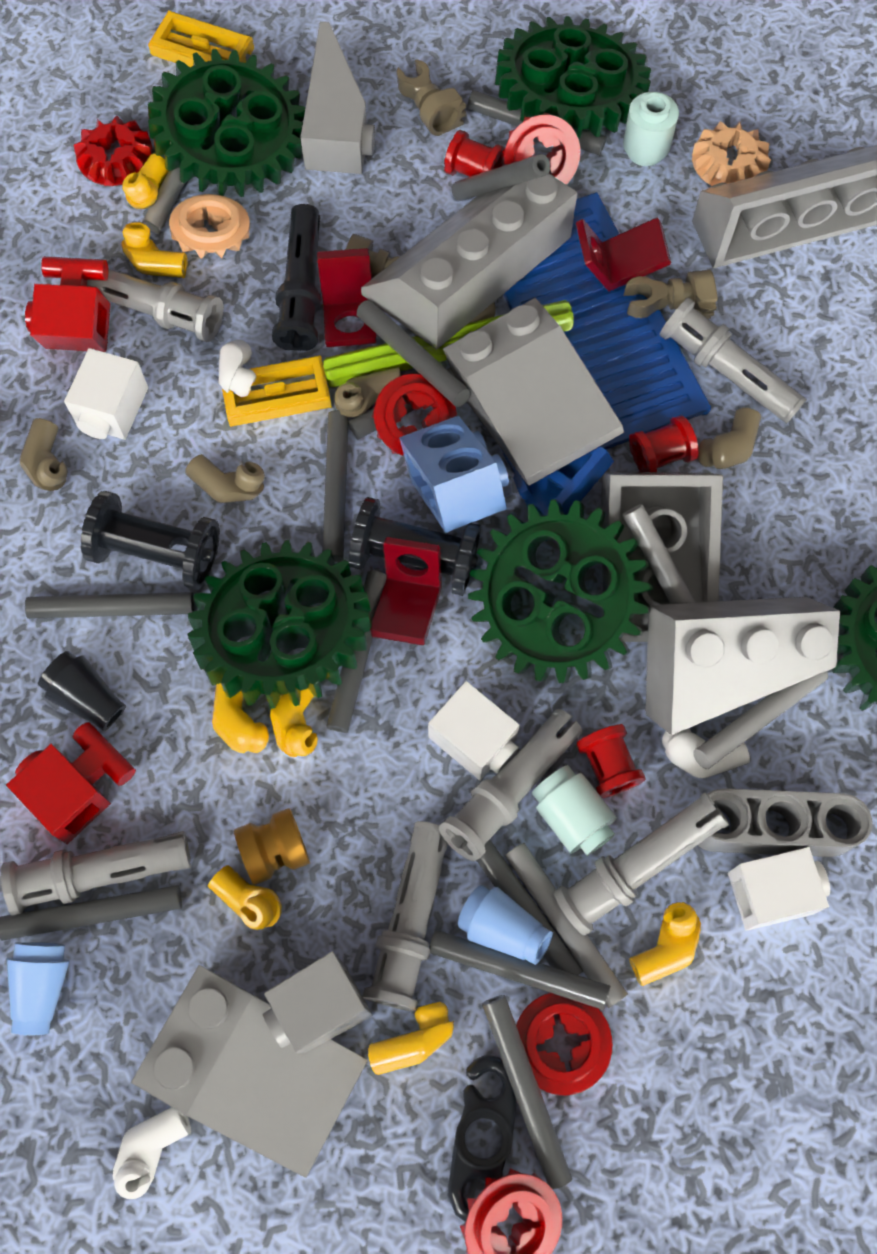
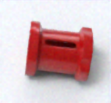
M458 130L448 146L444 160V172L452 176L458 172L471 177L504 166V158L501 151L505 147L499 144L493 148L469 139L467 132Z
M682 415L673 417L667 426L648 433L637 431L629 435L630 451L639 472H657V468L676 461L683 460L689 463L698 458L699 450L696 435L689 421Z
M623 724L595 731L579 740L576 744L579 753L586 754L599 784L596 787V791L601 798H607L624 792L646 780L642 769H636L623 739L627 735Z

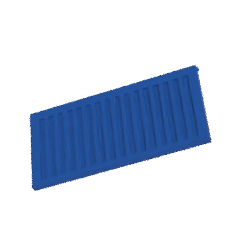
M597 192L576 199L571 238L503 295L510 310L534 298L541 305L562 300L569 302L573 311L574 325L571 330L564 333L623 425V434L601 445L606 450L628 442L629 435L637 431L648 433L670 424V420L678 415L684 416L687 420L700 415H707L711 410V406L677 342L672 338L665 340L659 336L666 324L660 310L644 318H635L628 315L627 310L630 301L646 300L647 298L638 294L624 296L626 284L608 291L585 265L576 226L577 221L584 219L602 242L619 235V232Z

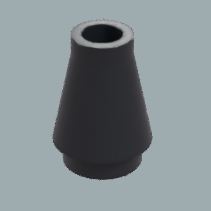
M70 651L63 652L50 663L38 681V686L46 691L44 696L46 700L95 724L102 731L109 729L126 708V705L114 695L84 655L76 657Z

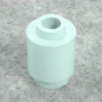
M646 92L638 95L630 104L623 147L631 161L638 165H655L670 152L679 109L675 101L668 95L660 92Z
M569 765L555 771L533 790L532 795L539 802L536 807L537 811L570 854L582 849L589 856L614 837L615 833L609 826L617 819L616 815L582 773L576 775Z

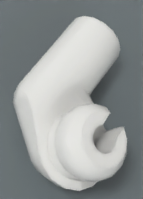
M234 340L223 345L219 357L220 386L227 393L233 391L240 397L249 395L251 385L256 380L254 371L242 367L251 359L252 355L251 347L243 340Z
M689 728L673 735L665 731L662 737V744L666 749L667 758L673 764L696 778H708L750 763V755L744 742L713 767L704 769L697 763L693 754L695 749L706 742L704 739L692 733Z
M171 1107L135 1125L125 1133L113 1168L114 1186L121 1197L136 1199L147 1192L154 1179L162 1149L191 1134L188 1116Z

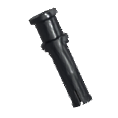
M298 204L292 207L290 214L285 280L276 291L275 301L279 307V319L272 329V340L278 347L284 350L309 351L318 343V331L314 327L315 312L321 307V294L315 287L321 217L315 206Z

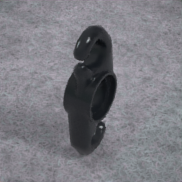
M486 1055L476 1058L466 1068V1075L470 1080H476L486 1072L496 1073L502 1080L503 1088L500 1095L491 1099L483 1097L474 1085H467L463 1090L465 1106L455 1132L447 1196L455 1215L464 1222H466L469 1213L468 1203L464 1197V1189L467 1183L473 1179H480L485 1182L486 1178L499 1179L503 1177L504 1165L512 1148L517 1100L503 1061L498 1056ZM482 1118L494 1121L502 1134V1143L499 1150L489 1158H478L472 1155L465 1144L467 1128L472 1122Z

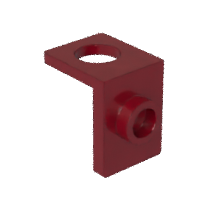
M654 218L604 242L599 239L584 219L576 222L585 265L608 291L627 284L632 278L644 277L672 263L663 226L658 218Z
M369 249L317 252L326 347L375 344L377 342L376 333L365 323L360 330L352 333L342 332L335 327L336 323L344 317H358L357 309L359 305L368 300L362 295L361 287L371 280Z
M386 537L383 546L387 580L370 628L371 636L423 646L425 645L442 590L440 546ZM404 554L418 556L426 562L428 568L424 570L409 569L401 564L398 557Z

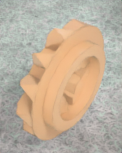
M720 121L714 130L703 129L699 140L694 144L692 163L700 178L711 186L718 183H733L752 178L768 170L771 161L768 156L770 143L759 140L758 129L747 132L742 129L741 122L731 128ZM731 145L736 146L735 149H737V158L733 160L732 166L727 165L729 160L727 158L728 148H731Z
M203 194L193 196L179 203L170 215L169 226L171 238L179 242L182 252L196 250L201 259L207 253H216L222 258L226 249L240 251L242 240L249 238L250 220L247 211L235 200L221 195ZM204 220H207L208 224L212 225V227L217 231L208 232V230L205 227H203Z

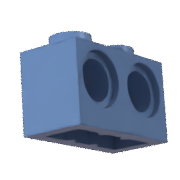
M459 415L399 437L412 484L445 533L507 509L502 487L509 485V479L502 459L498 454L492 456L489 454L479 431L472 432Z

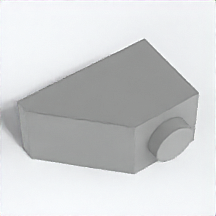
M333 951L264 993L271 1009L263 1013V1017L272 1036L281 1049L291 1043L296 1053L304 1054L373 1016L344 963Z

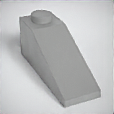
M320 22L301 132L305 170L362 174L365 155L373 156L375 125L367 124L366 103L330 23Z

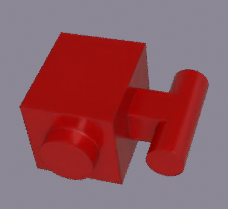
M44 256L41 262L43 276L45 278H61L60 285L34 284L33 301H28L25 309V322L30 336L45 349L87 351L88 348L106 352L111 303L97 287H88L87 283L88 280L107 281L109 274L107 260Z
M90 722L79 726L72 735L74 741L84 750L75 761L71 762L54 745L50 744L43 751H35L22 760L15 770L16 776L6 784L53 836L67 845L111 804L93 784L106 773L118 786H122L136 773V769Z

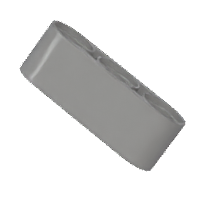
M717 789L711 791L708 795L714 801L716 809L719 808L730 819L731 831L728 834L715 832L698 844V846L711 852L778 855L810 847L812 856L834 857L841 856L864 842L871 833L873 821L870 810L863 801L855 796L844 793ZM766 811L778 812L785 817L789 825L788 836H779L770 830L766 822ZM827 813L835 814L844 821L848 831L846 839L836 837L827 828Z

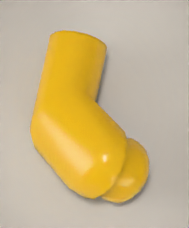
M133 222L123 228L124 240L121 242L123 253L138 272L152 276L186 277L188 266L186 253L159 250L152 239H150L149 227L143 223Z
M221 683L217 684L212 716L214 731L233 751L245 753L246 751L252 753L261 752L268 743V728L261 722L254 723L253 719L242 710V690L229 698L226 696Z

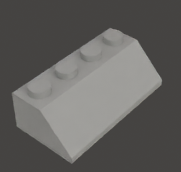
M877 145L867 148L856 147L844 154L821 160L810 159L798 166L775 172L764 171L752 178L729 184L718 183L706 190H702L698 198L692 223L712 268L877 225Z
M548 173L546 176L477 196L362 286L361 293L365 298L371 300L376 306L437 350L571 238L577 191Z

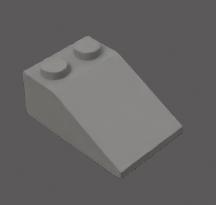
M536 298L512 309L507 314L476 331L468 333L460 340L443 348L452 374L471 391L467 401L468 405L528 486L624 433L623 425L564 331Z
M605 472L602 476L601 509L605 511V520L602 528L605 529L618 520L624 525L618 541L621 543L634 538L622 515L629 509L643 504L695 602H716L719 600L723 475L690 472ZM639 546L629 555L631 560H646ZM602 564L603 592H605L611 583V572L605 564ZM650 565L644 571L636 574L637 581L653 585V590L638 594L637 602L648 607L649 605L670 604ZM634 614L632 622L637 624L644 632L642 636L625 633L622 637L624 642H648L649 614Z
M198 965L131 1083L186 1116L306 1178L368 1060L332 1039L304 1054L296 1053L291 1043L281 1049L263 1017V1013L271 1009L270 1004L205 967Z

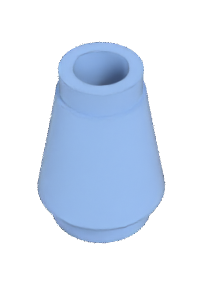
M483 885L478 886L468 897L458 919V927L467 932L468 941L522 960L526 959L534 965L539 963L545 955L553 936L552 931L543 927L538 920L499 887H494L490 890Z
M46 942L15 943L13 957L6 959L10 1016L12 1020L11 1033L19 1035L49 1034L50 1021L53 1019L70 962L64 959V944Z

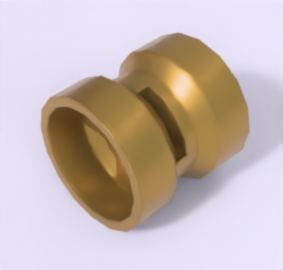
M290 808L273 814L270 822L266 825L257 826L249 823L234 829L239 852L253 885L271 879L274 871L282 866L295 870L310 864L305 845Z

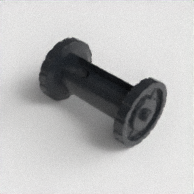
M101 491L92 500L83 522L81 553H83L85 560L98 564L104 562L111 550L177 567L183 570L182 580L184 586L199 590L206 583L205 578L209 576L216 558L220 528L218 521L208 517L201 518L196 523L193 531L123 513L119 495L109 491ZM176 544L187 546L184 552L171 548Z
M367 497L361 505L353 529L349 549V566L362 570L370 555L385 559L383 544L386 537L439 545L441 573L452 576V594L463 596L471 576L470 570L475 568L478 563L479 557L476 553L480 540L481 525L470 523L464 531L462 538L381 518L379 499ZM404 554L398 557L401 563L423 569L428 568L426 562L418 556Z

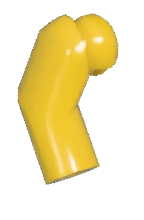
M151 154L138 173H131L124 179L122 189L126 200L133 208L146 209L157 200L158 189L168 173L163 157Z
M308 688L301 691V699L298 706H294L288 694H281L276 708H271L270 711L277 746L290 757L307 756L317 746V734L312 733V727L306 724L303 715L304 710L314 697Z
M229 865L220 869L208 884V887L251 929L260 930L271 927L278 922L281 916L282 905L275 891L265 887L250 885Z
M676 902L669 905L664 911L657 946L629 958L631 968L641 986L686 968L692 963L701 933V922L691 905L685 902Z
M436 1002L418 1007L415 1011V1019L420 1030L371 1043L368 1048V1057L374 1073L380 1075L420 1064L452 1038L454 1021L449 1022L447 1006L443 1002Z

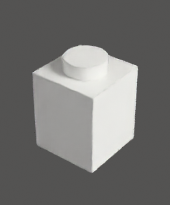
M88 348L64 403L72 415L76 426L83 433L97 439H105L107 435L126 440L149 387L137 361Z
M465 681L429 721L428 738L481 781L490 769L498 774L517 754L520 748L514 742L517 739L520 725L470 683Z
M810 847L741 863L728 872L746 931L813 915L829 907L826 898L830 895L829 879L821 862L814 861Z

